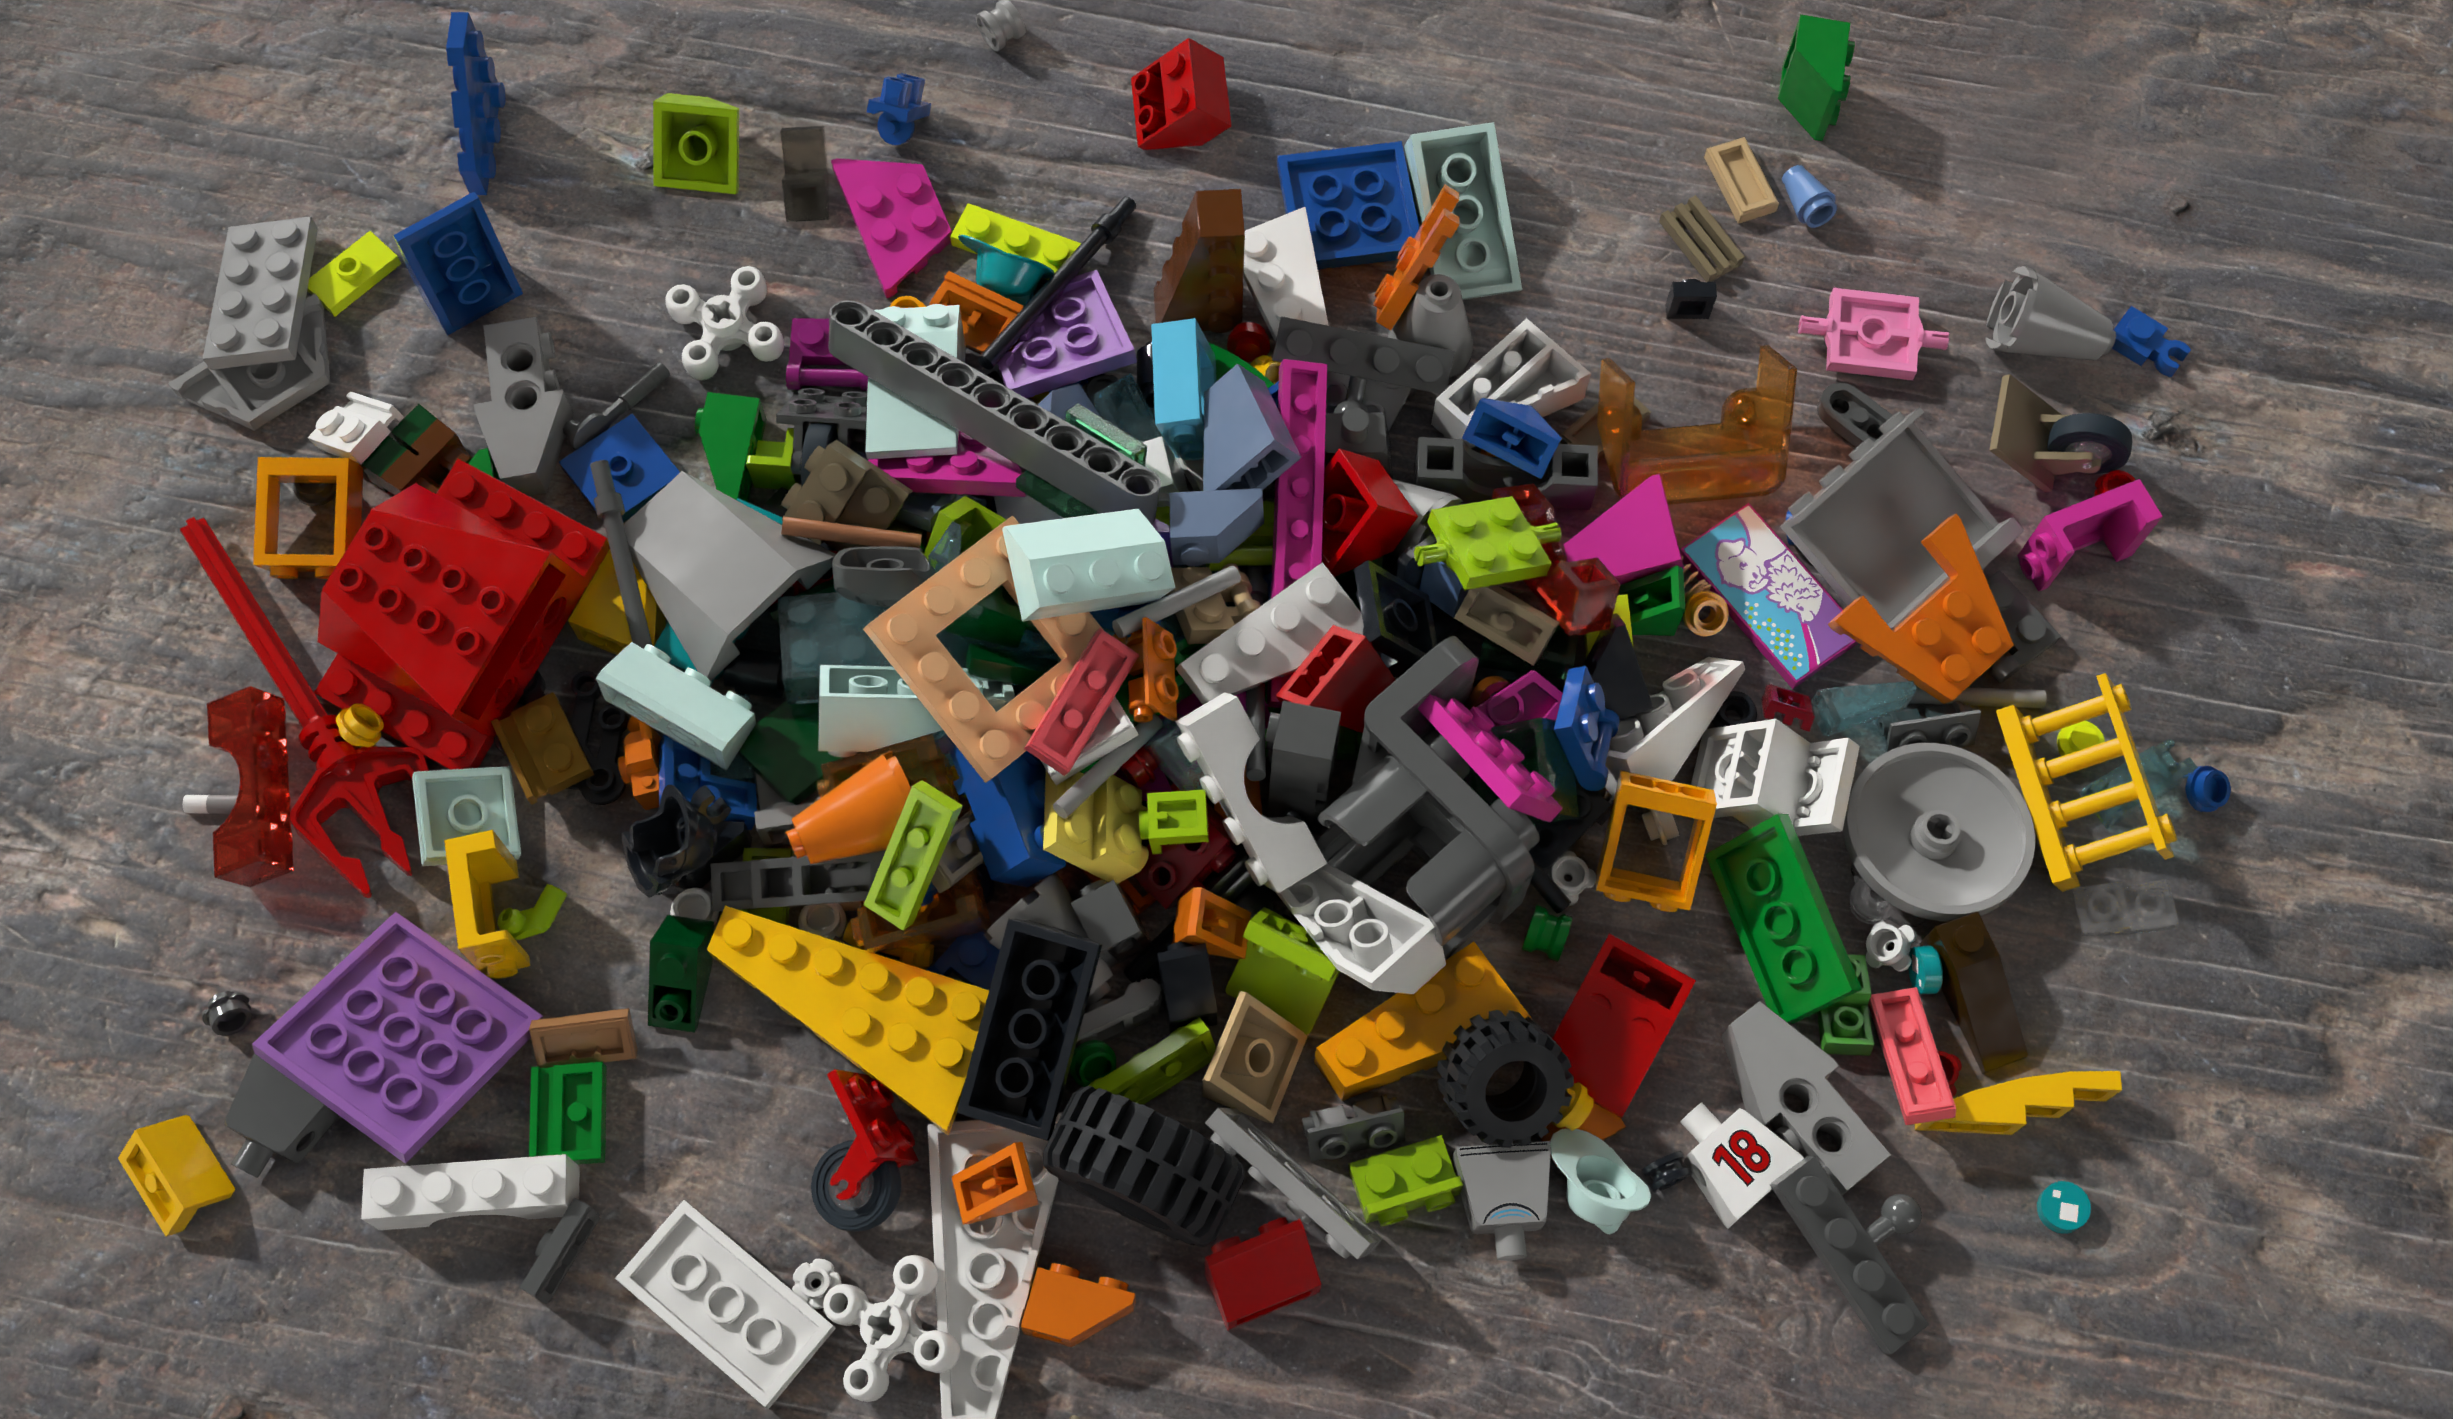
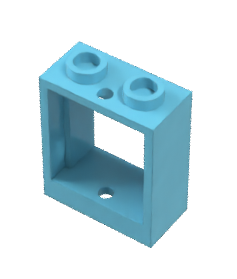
M1195 318L1151 324L1155 425L1176 458L1189 461L1201 460L1204 458V392L1216 383L1215 354Z

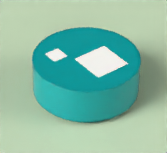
M1933 946L1911 948L1909 956L1912 962L1908 971L1912 988L1917 987L1919 995L1938 993L1943 982V969L1937 950Z
M2058 1181L2052 1183L2041 1192L2037 1200V1212L2040 1220L2047 1228L2056 1233L2068 1234L2075 1232L2087 1222L2091 1213V1204L2087 1194L2078 1185L2067 1181Z

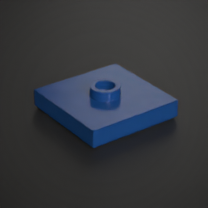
M633 413L559 461L562 470L596 511L594 498L597 497L590 464L599 460H607L615 491L622 496L625 514L622 515L623 523L635 515L680 473Z

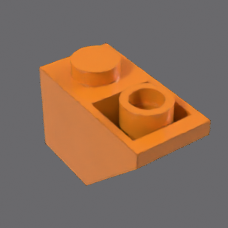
M1052 1263L1050 1270L1037 1268L1020 1327L1024 1335L1073 1347L1132 1313L1136 1305V1295L1127 1291L1129 1285L1123 1281L1101 1276L1098 1283L1080 1279V1271L1075 1268Z

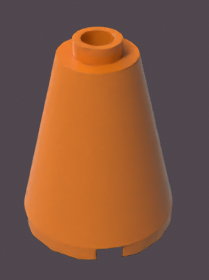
M892 751L881 754L791 819L794 829L787 831L786 834L797 859L806 856L809 863L814 864L885 851L911 790L905 773L896 756L893 757Z

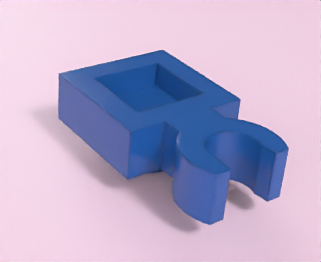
M2130 306L2114 328L2116 339L2112 347L2113 350L2140 366L2148 358L2154 362L2156 369L2161 374L2172 377L2180 366L2177 362L2171 360L2169 356H2173L2183 362L2191 351L2190 347L2184 342L2178 340L2168 341L2163 338L2168 328L2133 306Z

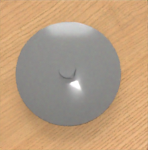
M1914 743L1897 747L1873 760L1857 778L1850 792L1843 826V837L1849 857L1860 876L1881 898L1902 911L1936 921H1952L1975 912H1979L1980 916L2005 903L2018 889L2030 870L2035 851V831L2031 813L2025 800L2003 772L1984 758L1970 751L1940 743Z

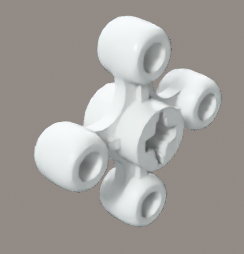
M750 266L737 269L731 278L730 295H717L710 298L707 302L700 299L696 290L689 285H676L667 292L665 303L671 318L680 324L697 322L703 328L701 339L688 343L682 352L683 366L692 378L707 380L713 377L719 367L718 355L720 350H735L741 347L742 344L748 346L753 355L761 361H773L782 354L784 339L779 328L770 322L753 324L746 317L748 308L760 304L767 294L765 278L758 269Z
M909 1255L899 1260L893 1272V1281L896 1285L894 1293L885 1302L872 1304L868 1301L864 1291L859 1287L849 1284L836 1285L825 1295L823 1307L826 1316L836 1324L844 1326L858 1325L860 1327V1334L867 1344L865 1354L860 1360L849 1365L843 1377L844 1388L853 1399L871 1402L881 1398L889 1386L888 1364L898 1354L910 1352L914 1355L919 1366L926 1371L934 1373L947 1372L957 1363L960 1349L956 1339L946 1332L938 1330L924 1331L922 1323L915 1313L917 1303L921 1297L931 1293L938 1282V1270L935 1264L928 1258ZM918 1270L917 1279L914 1281V1274ZM848 1300L847 1308L844 1309L845 1303ZM889 1324L895 1326L893 1333L888 1330ZM939 1345V1354L935 1358V1349ZM868 1375V1382L865 1386L864 1381L866 1376Z

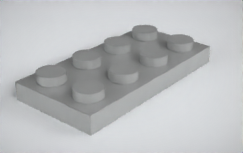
M311 216L228 227L203 354V360L210 370L296 359L318 227Z
M1217 1108L1205 1122L1215 1132L1210 1137L1214 1143L1224 1148V1151L1233 1156L1238 1154L1252 1165L1248 1173L1269 1191L1276 1188L1290 1199L1285 1204L1286 1207L1298 1219H1301L1307 1225L1313 1221L1328 1233L1324 1237V1241L1340 1256L1347 1259L1351 1255L1356 1259H1360L1370 1255L1382 1242V1237L1238 1109Z

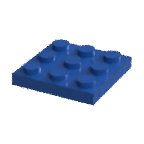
M1402 141L1277 156V168L1285 212L1288 214L1306 207L1318 270L1398 260L1397 256L1409 236L1415 238L1419 230V224Z

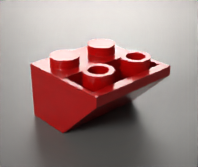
M1190 38L1184 40L1131 78L1137 144L1143 150L1202 146L1232 126L1224 57Z
M1281 1217L1258 1228L1260 1235L1241 1242L1239 1236H1234L1220 1241L1211 1247L1213 1254L1205 1257V1276L1227 1330L1320 1292L1322 1284L1301 1219L1288 1223L1286 1217Z

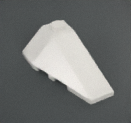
M1707 657L1663 681L1662 686L1664 690L1658 694L1650 695L1653 709L1620 720L1618 732L1611 738L1605 765L1609 772L1605 788L1613 796L1610 800H1614L1621 770L1673 781L1745 671L1743 661Z
M1328 863L1282 892H1276L1336 969L1372 990L1415 994L1446 965L1443 946L1436 941V930L1429 918Z

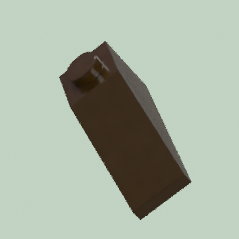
M1979 912L1934 927L1921 941L1920 946H1933L1940 956L1943 969L1941 989L1982 1074L2026 1058L2028 1053L2001 958Z

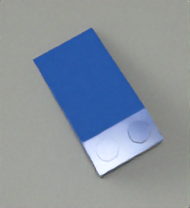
M475 191L393 235L411 278L447 336L523 294Z

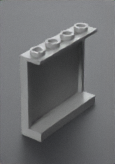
M1920 407L1906 416L1899 411L1878 428L1883 435L1875 442L1868 438L1849 454L1853 462L1845 469L1839 464L1822 477L1818 482L1823 488L1814 496L1807 492L1788 508L1792 516L1780 526L1847 606L1855 599L1864 595L1891 630H1894L1949 581V576L1921 543L1926 536L1948 517L1957 513L1961 518L1982 569L2025 531L2014 517L1998 523L1914 423L1924 413Z

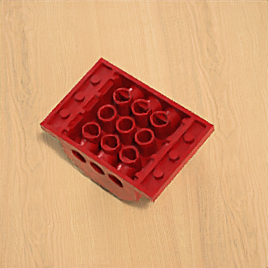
M457 459L436 494L415 483L372 508L322 588L317 642L338 654L314 693L341 709L350 708L353 704H363L370 707L381 717L384 723L382 732L409 747L420 750L423 755L450 770L478 768L494 742L496 732L491 721L495 719L500 721L510 716V712L513 711L522 696L524 688L536 673L610 550L608 538L470 464Z

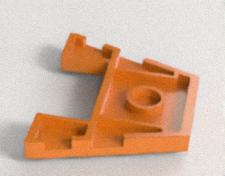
M1445 184L1415 238L1409 236L1397 256L1399 261L1394 275L1392 276L1387 273L1375 293L1377 298L1373 306L1377 307L1376 322L1390 331L1418 290V284L1428 267L1432 268L1441 253L1439 251L1448 237L1451 239L1460 225L1459 216L1452 213L1459 201V192Z
M1957 513L1948 517L1921 541L1922 545L1949 576V581L1894 630H1891L1864 595L1855 599L1828 623V626L1839 635L1846 634L1861 644L1859 648L1872 657L1878 655L1898 669L1896 673L1943 704L1957 698L2014 646L1965 527Z

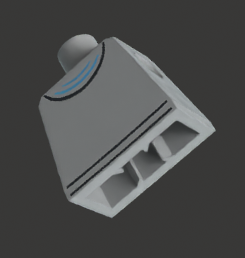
M1550 1141L1531 1142L1524 1146H1520L1519 1143H1512L1511 1148H1502L1498 1144L1456 1147L1453 1153L1452 1165L1456 1177L1460 1176L1463 1183L1460 1194L1472 1234L1494 1233L1497 1260L1512 1261L1526 1258L1524 1231L1541 1230L1546 1223L1551 1155Z

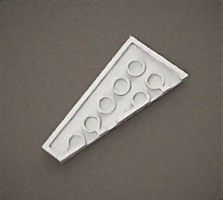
M1063 1112L1058 1113L1054 1129L1058 1124ZM982 1120L953 1122L949 1135L945 1134L934 1124H928L934 1264L938 1270V1282L935 1287L937 1330L952 1335L960 1349L959 1359L955 1366L947 1372L940 1373L942 1419H997L1059 1182L1058 1177L1050 1174L1043 1166L1042 1153L1048 1141ZM1015 1142H1023L1039 1205L972 1224H963L951 1176Z

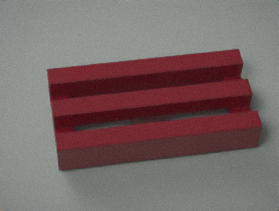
M1772 684L1766 685L1761 699L1764 718L1774 719L1775 713L1779 712L1783 724L1791 726L1795 717L1799 720L1800 729L1810 732L1815 718L1810 697ZM1795 702L1799 705L1798 707L1793 706L1792 703Z

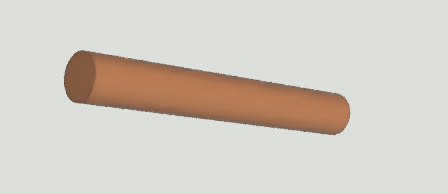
M783 516L781 535L865 546L920 548L922 534Z

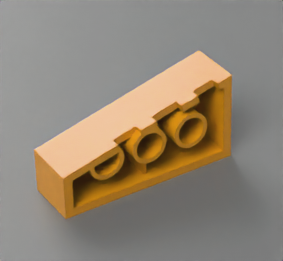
M1473 941L1445 960L1446 965L1415 994L1396 993L1316 1047L1314 1063L1341 1101L1398 1081L1401 1077L1438 1066V1060H1446L1447 1058L1442 1051L1446 1041L1454 1043L1457 1037L1453 1032L1460 1025L1466 1030L1472 1025L1470 1018L1478 1014L1484 1020L1488 1019L1489 1011L1500 1010L1505 1016L1509 1010L1519 1012L1524 1018L1527 1016L1531 1018V1016Z

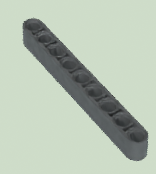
M847 300L840 301L830 308L828 349L835 358L1097 512L1109 513L1139 509L1151 525L1154 523L1161 480L1150 469L864 304Z

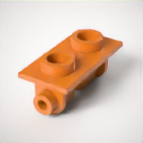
M1144 617L1142 618V629L1132 633L1131 637L1126 640V646L1139 654L1129 674L1136 676L1143 673V677L1128 682L1129 712L1134 715V720L1140 723L1152 721L1153 714L1160 713L1168 719L1176 721V700L1179 696L1178 686L1175 681L1174 657L1177 653L1176 643L1172 633L1149 618Z

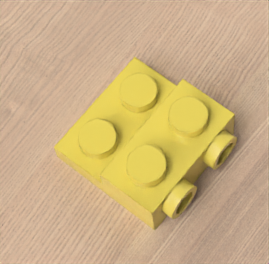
M1046 770L1043 850L1107 882L1114 880L1119 884L1142 871L1149 855L1148 849L1142 845L1139 829V811L1148 810L1147 807L1142 805V790L1112 775L1070 816L1064 819L1055 812L1053 804L1084 774L1078 772L1060 784L1055 785Z

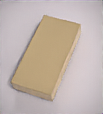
M1745 137L1706 149L1704 158L1738 224L1777 211L1779 202Z

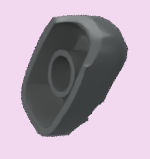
M872 546L847 548L839 551L832 562L834 588L842 597L857 603L878 607L893 606L936 573L922 548Z

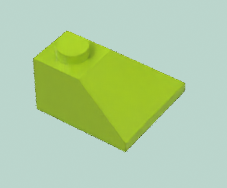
M666 93L653 101V186L738 194L739 108L709 97Z

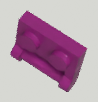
M792 318L789 361L786 367L787 390H801L802 386L861 387V391H867L868 376L856 369H804V365H847L835 358L828 349L829 319Z

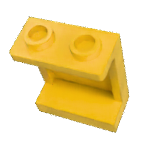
M493 830L444 840L457 943L460 952L477 970L493 979L511 977L518 973V969L529 967V955L508 930L497 931L491 884L519 878L517 860Z

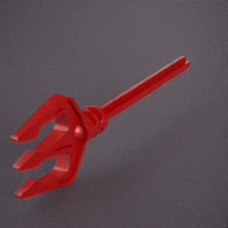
M195 517L186 520L187 525L180 528L181 534L303 728L299 734V742L306 750H309L308 757L313 762H316L317 770L291 809L290 820L301 839L365 898H371L372 892L361 860L341 856L321 825L339 809H350L381 840V849L384 856L406 875L411 876L412 869L405 843L401 836L391 831L378 793L382 786L403 780H409L413 784L412 776L414 772L429 771L425 757L420 750L413 747L363 746L360 748L359 746L349 744L341 737L336 724L337 715L327 714L204 517L196 520Z

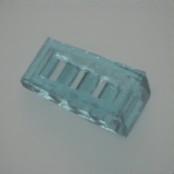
M1913 681L1833 687L1817 690L1811 702L1815 720L1823 736L1828 737L1884 717L1886 712H1898L1905 709L1917 688Z

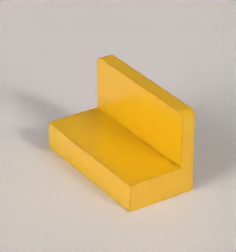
M188 1115L136 1129L118 1157V1160L166 1237L184 1231L198 1208L228 1199L235 1191L232 1182Z

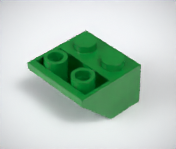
M1800 14L1782 65L1778 100L1814 140L1823 141L1828 125H1836L1841 101H1845L1848 95L1851 76L1844 75L1845 66L1849 67L1851 64L1855 41L1848 40L1849 22Z

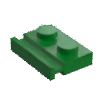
M603 1062L553 1065L550 1068L531 1067L529 1157L567 1154L577 1165L605 1163L607 1066Z

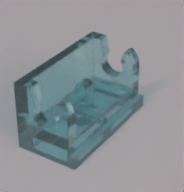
M2171 739L2161 742L2156 747L2153 745L2139 754L2154 800L2178 787L2198 768L2190 757L2178 763L2172 758L2170 750L2174 748L2175 742ZM2125 762L2079 791V794L2085 797L2133 781L2127 763ZM2139 799L2097 812L2095 815L2105 828L2109 829L2142 809Z

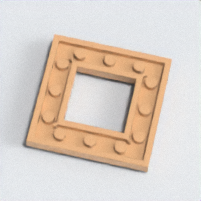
M1013 515L867 624L863 629L985 783L1026 752L1024 747L1088 642L1099 628L1102 629L1090 612L1030 620L1060 657L1061 661L997 712L937 638L936 635L1001 585L1018 604L1002 531L1004 526L1019 524Z

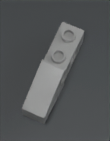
M536 317L483 325L492 401L474 404V411L501 481L528 496L547 493L566 437L563 433V427L573 416V410L563 389L559 387L557 374L554 369L550 370L549 359L556 356L552 335L550 332L543 333ZM530 366L528 369L518 372L521 368ZM534 404L531 408L522 410L526 405Z
M1760 1001L1728 1026L1721 1038L1746 1112L1764 1126L1771 1123L1776 1129L1774 1134L1799 1152L1804 1158L1815 1156L1841 1195L1891 1156L1828 1082L1827 1078L1839 1065L1826 1052ZM1790 1093L1798 1096L1803 1102L1804 1112L1795 1113L1789 1110L1784 1103L1783 1095ZM1826 1132L1830 1134L1836 1142V1152H1828L1822 1149L1817 1142L1816 1133Z

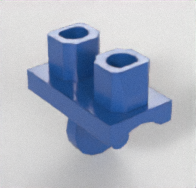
M903 73L897 74V78L885 77L881 96L869 99L868 113L876 114L883 112L878 120V132L885 142L891 145H901L908 142L915 131L914 120L930 115L931 103L921 101L925 79Z

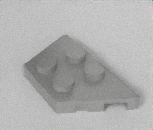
M315 293L306 298L295 360L210 370L203 361L169 382V386L178 397L255 431L331 383L323 304Z

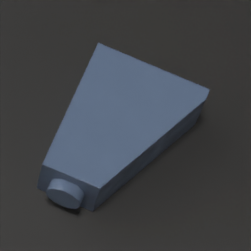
M1239 364L1235 365L1204 392L1203 491L1262 488L1263 490L1302 458L1265 382Z

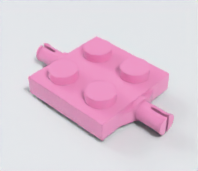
M1833 288L1829 296V314L1827 318L1801 315L1798 325V334L1824 336L1827 346L1826 371L1913 381L1917 373L1918 352L1920 348L1946 350L1949 343V332L1923 329L1919 318V297Z

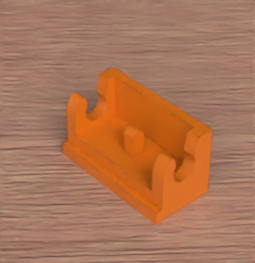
M951 271L947 272L944 277L945 280L929 304L960 305L965 345L967 348L980 354L985 351L1024 308L1023 305ZM1017 342L1009 349V352L1014 349Z

